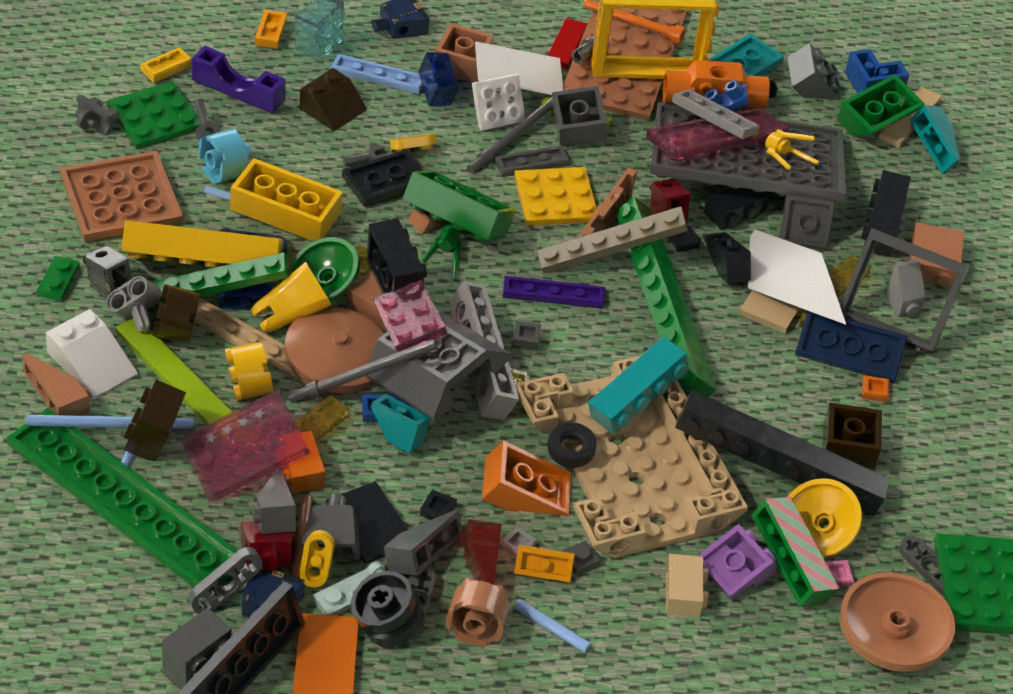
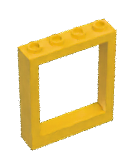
M600 0L591 58L593 77L664 79L666 70L685 71L695 60L709 61L707 53L712 51V39L710 38L711 35L715 34L716 24L714 17L719 14V3L715 2V0ZM613 9L701 11L692 58L607 55Z

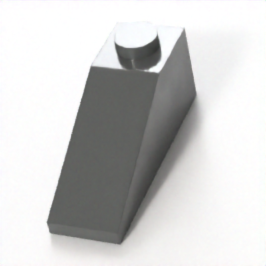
M281 471L274 472L257 495V507H252L253 523L258 524L261 534L296 531V505Z
M453 510L404 531L386 544L384 551L389 571L416 576L463 537L459 512Z

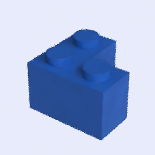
M871 49L850 52L845 74L857 94L894 74L907 85L910 76L901 61L879 63Z

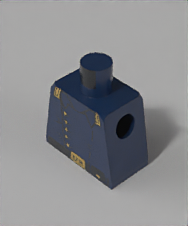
M390 0L381 4L380 17L372 19L371 24L374 32L387 30L393 39L428 34L430 18L417 0Z
M261 568L259 573L246 584L242 597V615L250 618L251 614L284 581L293 585L298 603H300L304 597L305 580L277 570L267 571Z

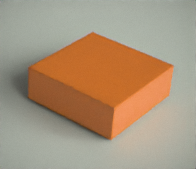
M863 375L861 398L888 402L889 379Z

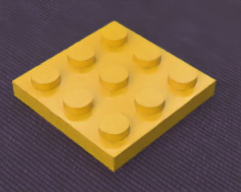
M585 167L514 171L526 226L588 223L597 211Z

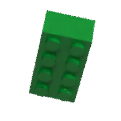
M434 170L412 172L403 196V200L410 202L409 206L419 211L424 209L431 213L430 216L439 221L447 220L452 223L451 226L460 231L468 230L474 233V238L484 242L490 239L496 240V238L505 237L517 210Z

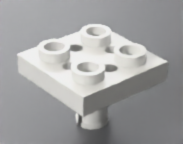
M518 74L472 83L480 130L510 125L525 120Z

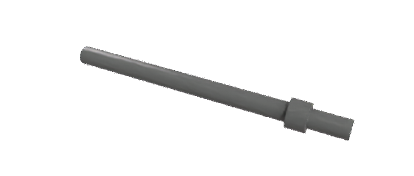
M552 97L493 146L480 152L477 155V159L467 166V171L474 174L483 165L490 164L494 160V156L553 109Z
M435 339L325 380H314L306 383V387L288 393V398L293 403L307 397H318L323 394V391L438 349Z

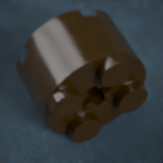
M164 284L161 299L165 300V303L159 302L156 317L161 320H155L152 336L189 343L200 293Z

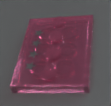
M279 390L180 438L210 503L310 454Z

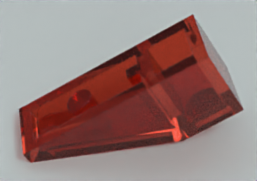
M468 519L467 531L461 530L459 547H465L464 559L473 579L476 581H483L494 585L501 523Z

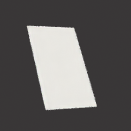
M475 41L478 81L518 74L521 89L552 95V92L563 91L560 58Z

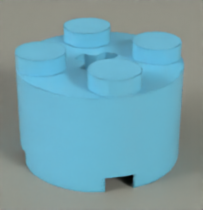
M235 128L207 135L199 141V158H204L206 164L202 169L214 184L237 179L248 166L251 148L248 143L243 142Z

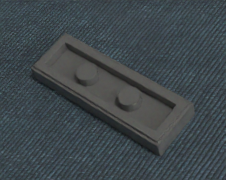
M562 145L497 156L494 159L502 177L514 175L515 170L551 169L570 165V160Z

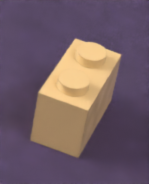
M669 554L666 566V614L700 617L702 608H707L708 591H703V585L707 584L708 569L703 568V557Z

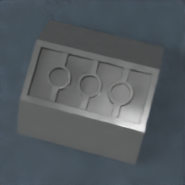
M415 309L377 340L369 363L432 339L436 340L438 349L366 375V377L433 421H436L454 406L450 393L452 387L480 365L495 373L513 356L510 352L442 312Z

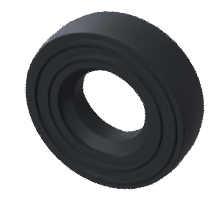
M575 422L557 425L551 431L547 443L550 457L556 463L569 468L582 467L588 464L593 459L597 447L594 433L588 427ZM565 439H576L581 442L582 448L579 451L566 450L562 446V441Z

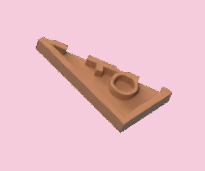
M631 168L625 171L606 199L598 206L597 211L577 238L605 230L618 219L615 210L632 198L637 171Z

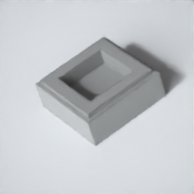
M516 526L500 541L499 547L517 558L518 545L536 547L539 540Z

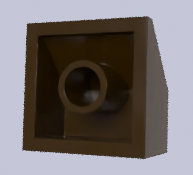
M331 68L300 89L299 109L332 131L337 130L366 110V106L351 79L334 68Z

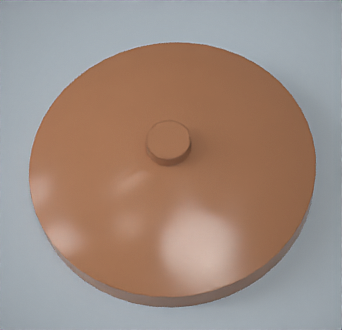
M327 307L314 314L297 318L290 325L285 338L284 354L290 369L305 383L314 380L322 381L368 364L376 342L384 335V332L371 319L358 312L344 308ZM364 376L326 390V392L353 393L369 387L374 382Z
M892 572L876 573L858 580L845 594L840 609V626L849 645L867 661L888 670L913 672L933 666L946 655L955 633L953 613L942 595L927 583L905 574Z

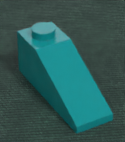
M924 105L909 121L940 172L945 174L960 160L953 124L942 107Z

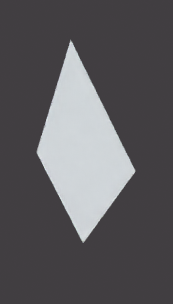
M754 230L750 236L751 280L748 281V288L846 325L822 253Z

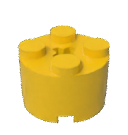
M262 341L224 349L228 365L233 364V366L228 367L231 382L238 384L233 386L237 401L274 392Z

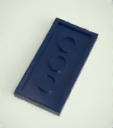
M807 311L795 356L865 376L889 379L890 383H895L908 336L845 319V325Z

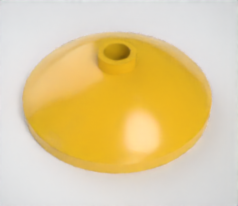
M814 479L799 485L788 495L794 502L823 558L832 557L843 552L854 542L862 524V509L856 495L849 487L832 479ZM823 522H829L826 528H821Z

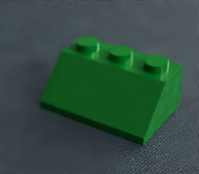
M894 74L844 100L841 104L837 120L851 135H873L920 110L925 103Z

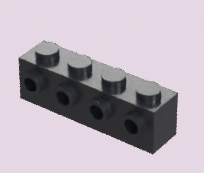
M883 170L881 179H875L872 192L877 194L871 195L869 208H873V210L868 209L865 223L869 224V226L864 225L861 239L865 240V243L871 228L894 237L898 236L911 176ZM877 242L873 253L892 257L894 248Z

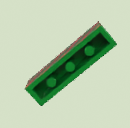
M791 497L765 499L754 511L752 517L770 552L776 558V563L799 607L827 603L840 588Z

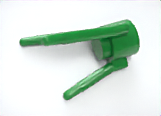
M451 225L444 226L439 236L435 238L431 247L420 260V262L425 263L437 247L443 251L453 249V281H457L459 251L462 246L458 241L460 238L459 230Z

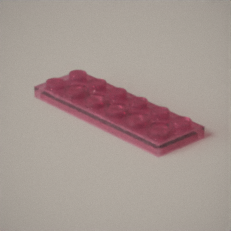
M759 107L735 112L759 125L758 134L744 139L705 119L647 129L646 138L655 144L657 148L668 154L670 158L679 160L687 156H699L702 153L719 152L727 148H738L741 145L758 144L761 141H766L767 137L778 129L789 133L790 127Z

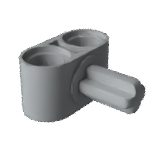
M137 276L109 294L106 302L107 308L125 319L133 318L139 332H148L151 329L152 323L147 310L159 302L162 292L156 284L142 276Z

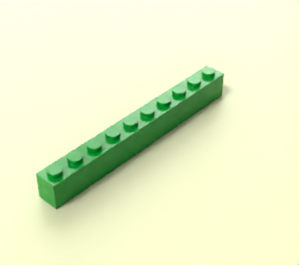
M632 197L615 210L620 225L654 215L652 209L636 197ZM663 239L630 248L629 252L659 338L661 339L664 336L687 354L689 369L677 381L686 397H688L691 390L708 397L717 388Z

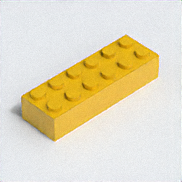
M125 220L121 251L128 252V257L147 259L148 254L154 255V260L173 262V257L180 258L179 263L198 265V260L205 261V266L219 267L224 266V263L234 264L283 253L284 239Z

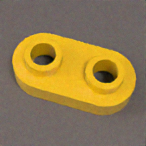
M436 133L390 139V149L396 150V152L405 149L410 152L412 147H419V150L433 149V144L437 143Z
M317 530L312 532L304 544L299 575L301 579L305 580V585L312 588L322 586L330 574L335 542L333 537L326 531ZM316 541H323L325 547H319ZM312 567L319 568L320 573H314Z

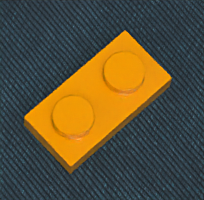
M264 10L255 36L256 46L278 49L287 22V13Z
M518 545L514 574L570 582L575 553Z

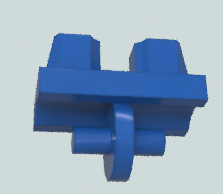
M732 80L725 85L726 92L723 94H719L717 89H712L705 93L706 98L738 115V110L745 108V105L750 103L746 84L740 85L736 80Z

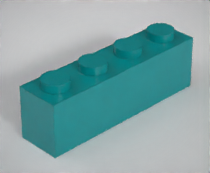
M663 336L588 402L591 418L613 435L620 429L625 428L634 416L644 411L658 395L664 394L668 386L676 379H680L689 369L686 352Z

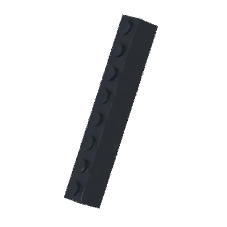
M691 390L681 409L675 425L676 429L799 484L814 479H832L841 482L853 491L861 505L862 512L874 517L885 499L890 478Z

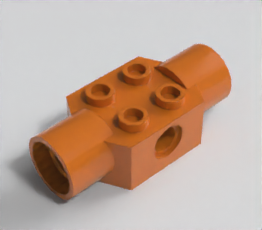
M695 60L685 71H665L663 103L675 104L672 102L673 94L687 89L706 97L705 93L712 89H717L719 94H723L726 92L725 85L732 80H736L740 85L746 84L748 88L747 94L750 103L746 104L745 108L766 109L769 99V78L747 75L742 63Z

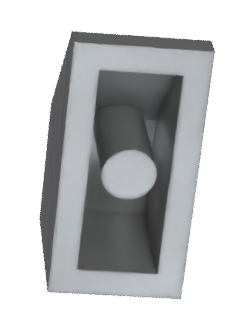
M918 259L903 261L894 265L885 297L898 317H914L921 313L926 296Z

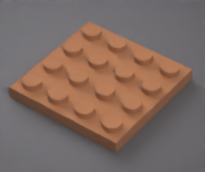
M157 151L60 168V176L84 242L123 235L125 220L170 226L183 223L182 212Z

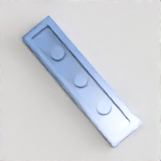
M337 54L331 68L348 77L416 94L420 93L426 81V76L342 54Z

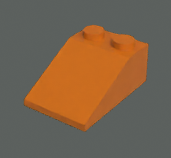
M504 440L485 457L482 500L504 510L569 515L571 472Z

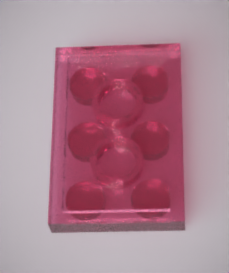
M422 280L410 283L405 287L373 299L376 310L397 352L448 334Z

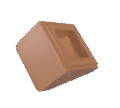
M413 209L408 218V221L421 234L445 224L444 221L432 218L430 216L431 213L424 209L423 211Z

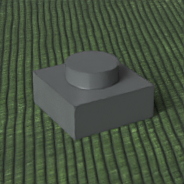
M516 321L512 346L538 350L541 324Z
M587 541L562 550L575 553L572 567L575 575L600 565V559Z

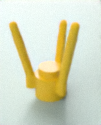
M778 129L776 132H772L766 139V153L773 156L787 170H791V166L780 155L788 152L815 165L819 164L818 160L792 148L788 138L815 141L814 136L788 133Z

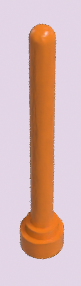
M585 0L583 2L585 8L598 12V2L592 0ZM616 8L613 9L612 17L666 35L672 43L680 45L685 37V27L679 25L668 27Z

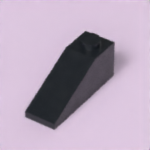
M726 232L702 234L720 278L729 285H741L742 281L751 280V251Z

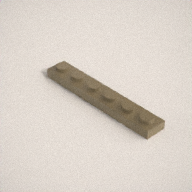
M677 207L537 250L541 270L543 273H551L686 232L688 229L682 208Z

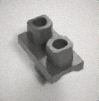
M84 95L77 96L78 108L75 112L77 126L83 130L91 126L105 136L111 133L112 126L118 123L119 112L113 108L108 110L102 108L101 100L96 97L88 99Z

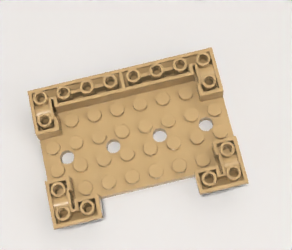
M640 356L613 362L611 376L573 385H570L565 373L515 383L518 396L533 426L550 434L553 428L559 424L575 422L588 427L594 433L597 447L593 459L582 467L572 468L588 500L576 502L573 507L593 548L612 558L719 533L748 509L714 445L675 428L681 409L687 399L677 379L668 386L664 394L658 395L644 411L639 412L630 420L625 428L620 429L614 435L591 418L588 402ZM618 438L623 443L620 445H616L615 443L610 442L609 439ZM565 439L562 441V446L566 450L579 451L582 448L581 442L576 439ZM637 477L642 479L644 483L637 485L634 482H630L629 479ZM653 518H660L665 522V524L658 526L657 524L652 523L650 520Z

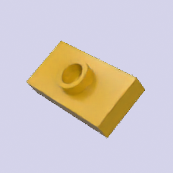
M179 47L140 64V68L155 83L192 67V58Z

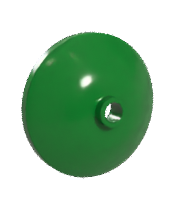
M337 237L322 238L308 244L297 253L289 266L288 276L306 262L331 302L345 294L354 284L360 270V258L353 245L348 241Z

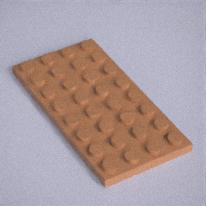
M616 8L668 27L683 26L688 11ZM594 10L579 46H581L584 39L591 38L595 34L598 12ZM612 17L607 55L672 57L676 44L670 42L666 35ZM589 56L581 64L572 62L563 84V91L599 86L605 111L647 121L650 120L664 79L593 77L592 56Z

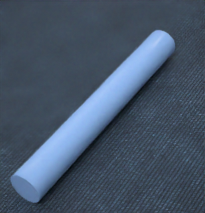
M521 599L515 603V610L584 653L591 646L590 642Z

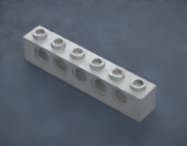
M462 281L449 301L454 320L504 349L486 286ZM509 363L504 364L495 373L480 365L470 373L481 416L505 420L519 401Z

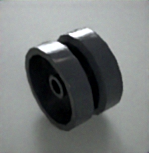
M381 571L372 574L361 581L353 592L350 602L352 613L371 642L381 647H394L407 642L421 628L424 619L423 605L416 596L411 584L403 575L395 571Z

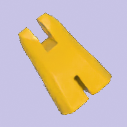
M305 262L277 287L257 301L251 308V312L254 317H258L272 309L274 315L260 324L261 329L266 333L278 330L294 322L297 318L314 314L332 304Z

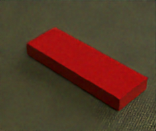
M566 18L547 56L560 58L561 67L568 69L572 60L571 53L578 48L587 23Z

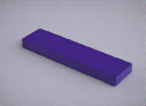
M505 276L502 298L603 309L605 287Z

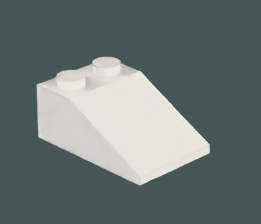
M90 309L46 332L47 353L69 375L75 377L82 387H87L93 399L138 375L106 324Z

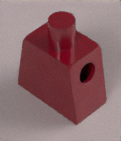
M676 179L654 181L650 185V208L653 214L681 207L687 225L690 193Z
M253 521L241 522V549L245 547L254 548L262 560V568L267 571H272L279 567H288L291 564L295 548V531L261 534L258 524H254ZM246 559L247 564L250 565L252 561Z

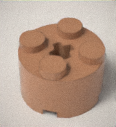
M472 578L464 579L462 584L456 588L446 618L448 631L450 632L451 629L456 634L455 639L459 642L482 647L487 646L488 642L495 640L496 643L499 641L504 631L510 607L506 596V589L500 585L476 581Z

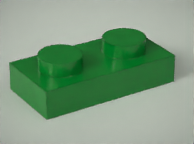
M54 256L36 290L37 296L62 301L80 267L79 261Z

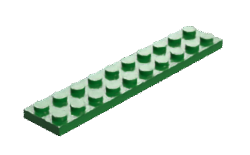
M46 408L44 411H42V412L39 413L38 415H58V414H56V413H55L54 411H52L50 408ZM24 424L7 437V444L193 588L238 551L75 427L26 426ZM230 575L223 576L219 580L218 585L223 583Z

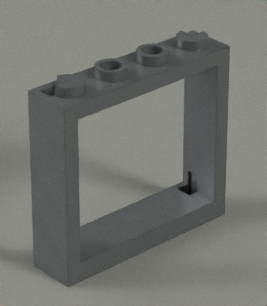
M871 228L840 305L841 311L845 319L908 336L907 342L914 344L913 349L927 354L928 350L935 351L969 266ZM877 242L957 273L930 341L851 309Z

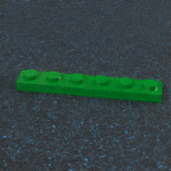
M285 253L156 280L152 281V283L159 286L161 292L164 284L195 291L200 293V297L288 278L287 258Z

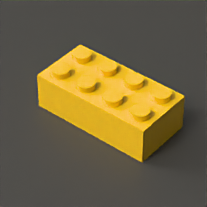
M253 158L230 189V210L311 241H316L325 237L340 216L343 191Z

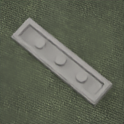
M690 89L673 94V103L741 139L758 134V124Z

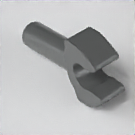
M203 99L194 100L193 102L200 121V126L195 131L196 138L200 140L202 137H205V131H210L212 134L220 132V125L209 121Z
M370 145L367 153L343 157V163L345 167L357 165L388 154L378 156L377 154L385 153V146Z

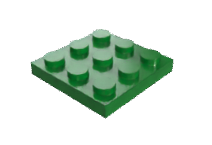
M173 81L107 100V107L119 112L118 123L136 150L195 132L196 128L200 126L198 116Z

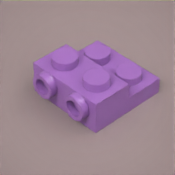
M739 524L698 555L703 557V568L708 569L709 577L731 601L751 585L756 588L776 572L774 564L776 558L767 548L762 550L757 544L759 541L754 533L749 529L745 531Z

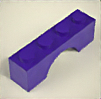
M205 45L192 57L193 81L272 114L285 102L286 79L268 71H264L259 78L254 79L242 76L232 68L224 53Z

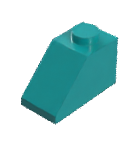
M387 394L372 402L371 408L387 442L395 445L400 451L408 453L423 445L430 423L429 417Z

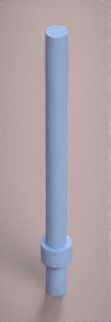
M26 415V426L128 428L133 417ZM176 418L172 429H193V418Z

